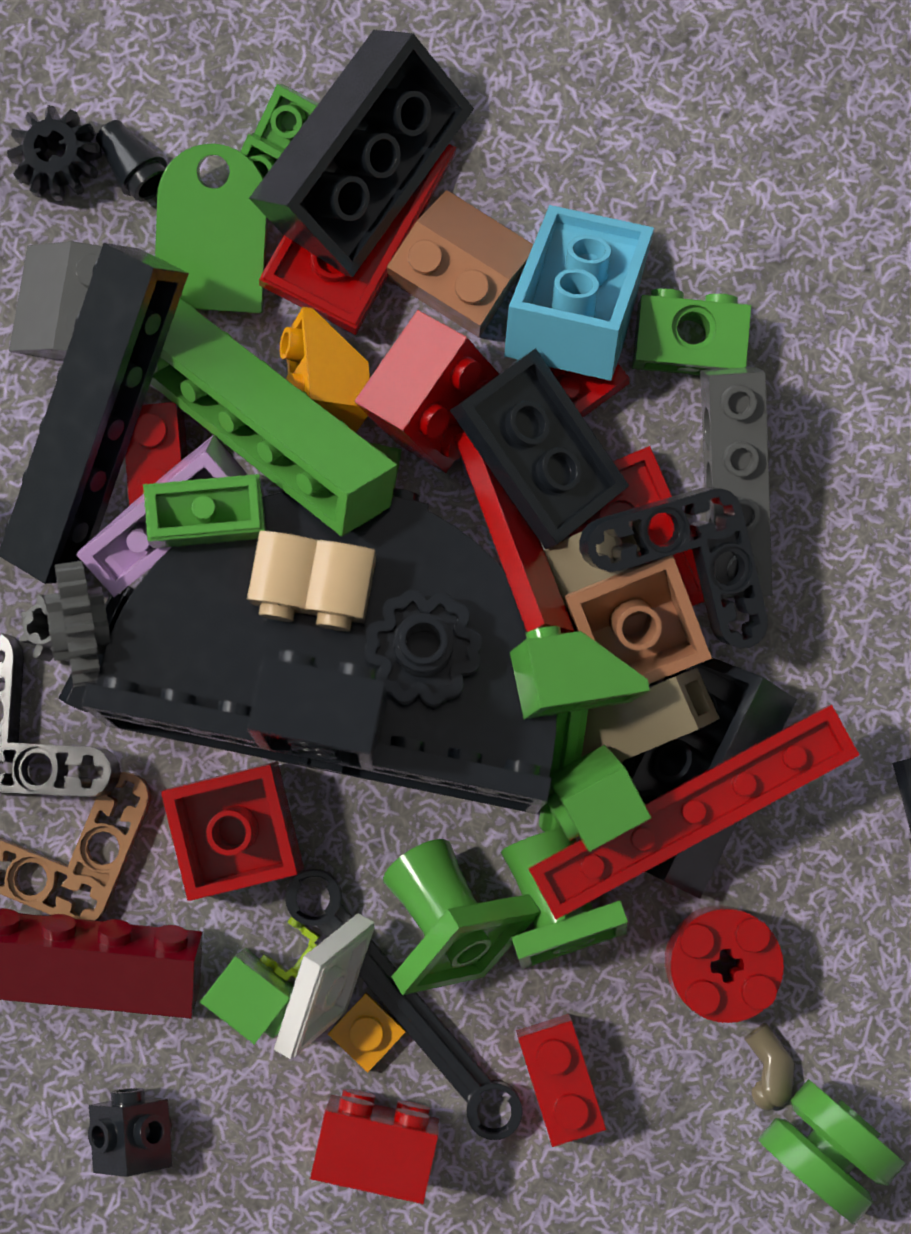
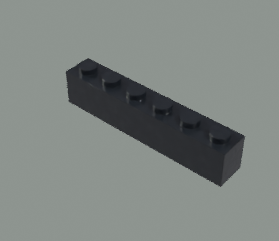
M103 243L99 257L93 267L92 278L81 311L75 320L74 331L63 364L58 370L57 382L46 414L40 423L39 435L28 467L23 474L22 485L12 515L5 527V535L0 547V557L44 584L57 583L55 564L81 561L76 554L99 532L189 275L188 272L139 248Z

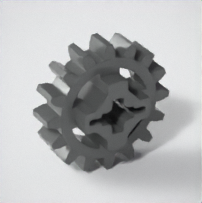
M82 561L55 564L59 593L44 595L54 661L69 659L74 687L84 686L86 683L96 684L100 671L98 654H104L107 644L111 643L102 587L87 589Z

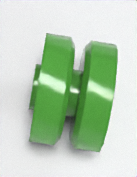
M808 1079L790 1100L793 1111L813 1128L808 1137L788 1120L775 1118L757 1140L813 1192L850 1223L855 1225L870 1208L873 1201L870 1192L852 1177L850 1172L856 1166L875 1183L888 1186L906 1163L878 1140L881 1134L841 1099L837 1103Z

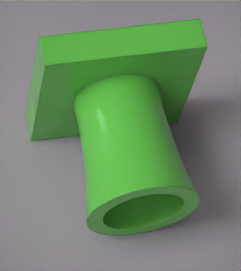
M562 828L528 837L501 851V855L513 874L521 894H530L540 910L538 916L533 920L534 930L511 937L522 969L626 935L628 921L620 900L593 909L590 901L557 920L554 918L528 867L576 842V838L569 841Z
M435 839L422 843L395 860L383 877V883L403 904L425 935L392 975V978L402 995L484 978L512 946L513 941L511 937L522 934L538 916L540 910L530 894L477 903L461 872L451 843L446 839Z

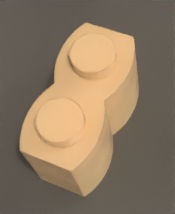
M260 531L247 599L251 605L260 607L259 616L264 618L292 622L294 613L317 616L316 625L319 627L338 631H350L352 622L365 624L377 558L376 552L373 549L350 544L320 541L278 532Z

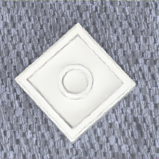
M358 913L303 957L276 1040L275 1051L289 1059L296 1057L347 1012L375 928L373 926L375 922Z

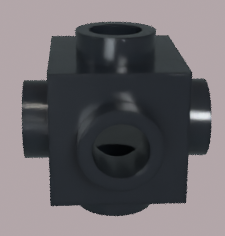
M126 1088L111 1091V1101L89 1105L90 1125L88 1128V1140L92 1148L93 1173L130 1177L173 1167L170 1137L172 1122L169 1115L168 1099L145 1097L144 1088Z

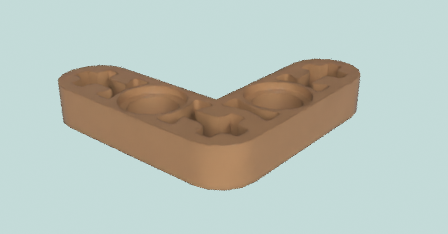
M121 772L119 783L115 787L123 788L127 781H130L134 784L132 793L140 797L138 805L127 806L120 818L122 822L131 823L128 833L114 824L99 823L98 820L102 811L108 817H113L118 800L111 796V792L105 796L96 797L68 865L0 838V861L6 862L8 860V851L16 854V858L6 870L5 884H0V895L49 915L66 914L74 919L92 921L102 917L108 908L150 806L151 792L145 779L135 773ZM99 832L112 834L119 843L118 856L109 864L98 863L90 854V841ZM29 862L42 866L47 875L46 886L35 895L24 892L18 885L17 880L19 870ZM59 872L68 877L62 883V887L72 891L81 890L85 884L92 887L90 897L97 900L95 909L86 908L82 911L81 915L74 912L75 902L62 895L56 896V906L47 902L48 898L57 888Z

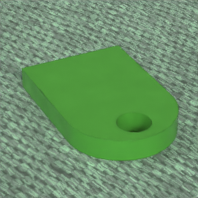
M201 144L186 149L177 155L165 169L159 183L157 195L155 256L189 273L181 299L192 305L195 309L263 313L265 288L259 286V278L266 268L268 218L249 197L264 177L257 165L247 155L235 148L221 144ZM213 155L222 157L227 162L230 170L227 182L219 188L208 187L200 177L202 162Z

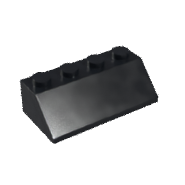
M373 30L249 199L283 235L344 275L353 277L474 108L414 33Z
M712 657L707 661L667 676L664 681L697 667L720 719L691 733L624 760L622 765L628 772L645 805L783 730L797 699L762 676ZM738 822L645 872L701 899Z

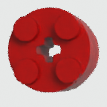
M715 905L692 912L676 927L665 950L666 975L674 992L693 1012L711 1021L735 1023L756 1016L773 1004L782 982L784 970L783 955L775 935L757 917L734 907ZM725 949L726 954L736 959V965L728 967L727 976L722 977L721 973L717 970L710 968L711 962L720 959V950Z

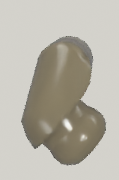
M763 1023L744 1039L763 1064L761 1081L756 1082L755 1087L751 1091L753 1101L762 1110L770 1111L776 1106L783 1107L791 1098L795 1064L791 1055L767 1023Z

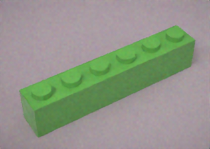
M180 298L150 383L153 387L341 537L391 507L397 464L390 460L382 451L377 450L352 431L343 421L338 420L313 401L304 391L299 390L274 371L265 361L260 360L244 348L231 335L222 331L205 318L192 305Z

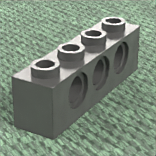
M757 367L700 370L704 486L728 490L738 498L744 514L762 595L773 596L766 372ZM709 500L710 510L705 512L706 522L714 523L717 526L716 517L724 513L723 505L713 504ZM725 552L715 560L713 566L714 575L721 584L732 581L737 575L739 569L738 560L732 552ZM743 590L737 594H721L720 598H734L733 595L742 596L745 592Z

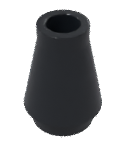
M113 120L105 124L98 131L95 140L102 148L123 194L133 196L139 202L156 196L161 177L167 166L166 159L129 131L122 121Z

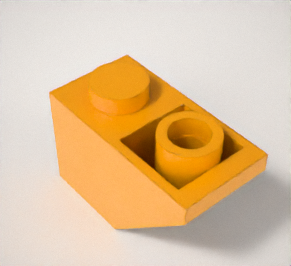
M302 307L292 326L285 327L280 340V357L283 360H287L288 375L286 380L299 390L304 391L313 401L357 433L368 415L354 401L370 379L369 362L313 308Z

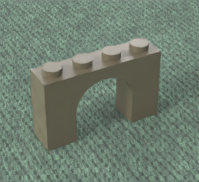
M605 531L604 542L596 545L597 553L608 555L611 559L613 558V547L627 542L636 544L633 535L615 537L608 535ZM582 532L561 541L551 548L544 549L572 623L573 632L576 631L565 595L631 569L607 572L590 566L580 553L579 540ZM696 667L650 687L649 692L630 703L588 709L581 757L605 745L621 762L720 719L698 668Z

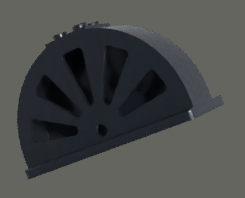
M394 488L391 507L342 537L285 491L262 497L266 531L296 535L320 541L350 544L375 550L377 558L365 624L352 622L350 631H338L317 626V616L294 613L292 622L278 621L259 616L260 607L251 605L247 599L258 539L171 547L139 582L121 610L110 635L111 643H108L106 646L96 685L86 683L81 706L108 727L537 814L548 799L552 779L549 778L556 737V714L530 719L523 718L510 652L527 639V630L505 571L473 539L456 526L429 511V503L419 502L420 495L412 491ZM410 589H415L422 593L426 600L437 592L448 593L455 602H459L469 609L470 616L466 628L474 629L482 637L478 671L469 676H462L464 681L462 694L455 699L446 700L438 707L427 706L419 696L410 704L402 705L396 702L391 695L386 694L385 681L377 680L376 677L379 669L368 665L364 657V649L367 643V626L372 622L384 620L383 605L385 601L393 597H400L402 593Z

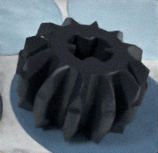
M48 105L45 111V120L39 121L34 113L27 112L25 118L30 126L29 130L26 131L21 128L12 129L11 136L19 146L7 150L8 159L11 163L18 165L13 175L20 184L30 182L29 190L38 198L50 189L54 200L62 201L65 195L64 186L68 184L77 195H82L84 188L78 178L80 175L89 179L97 178L98 171L90 162L102 157L100 146L91 142L96 135L94 128L90 123L80 125L78 113L71 109L60 119L57 109L54 106ZM61 145L65 151L62 157L53 155L48 161L44 155L47 149L57 151Z

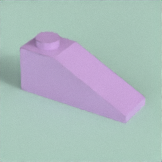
M213 435L171 468L156 483L248 474ZM143 493L80 549L76 555L111 595L115 597L148 571L171 547L152 548L148 543Z

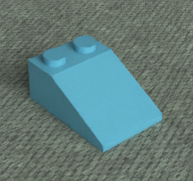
M549 205L509 304L504 357L519 360L536 348L548 367L611 381L626 338L650 249L654 227Z

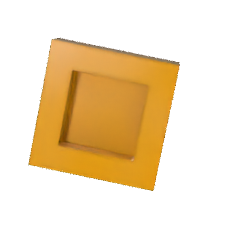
M366 992L328 1032V1035L368 1073L406 1031L397 1020Z

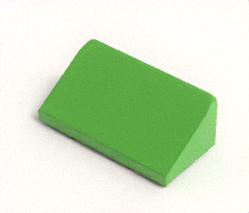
M259 474L143 484L147 539L152 548L252 540L259 538L260 531H266Z

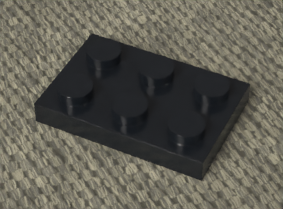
M536 348L525 354L450 410L545 549L560 543L629 487L625 478Z

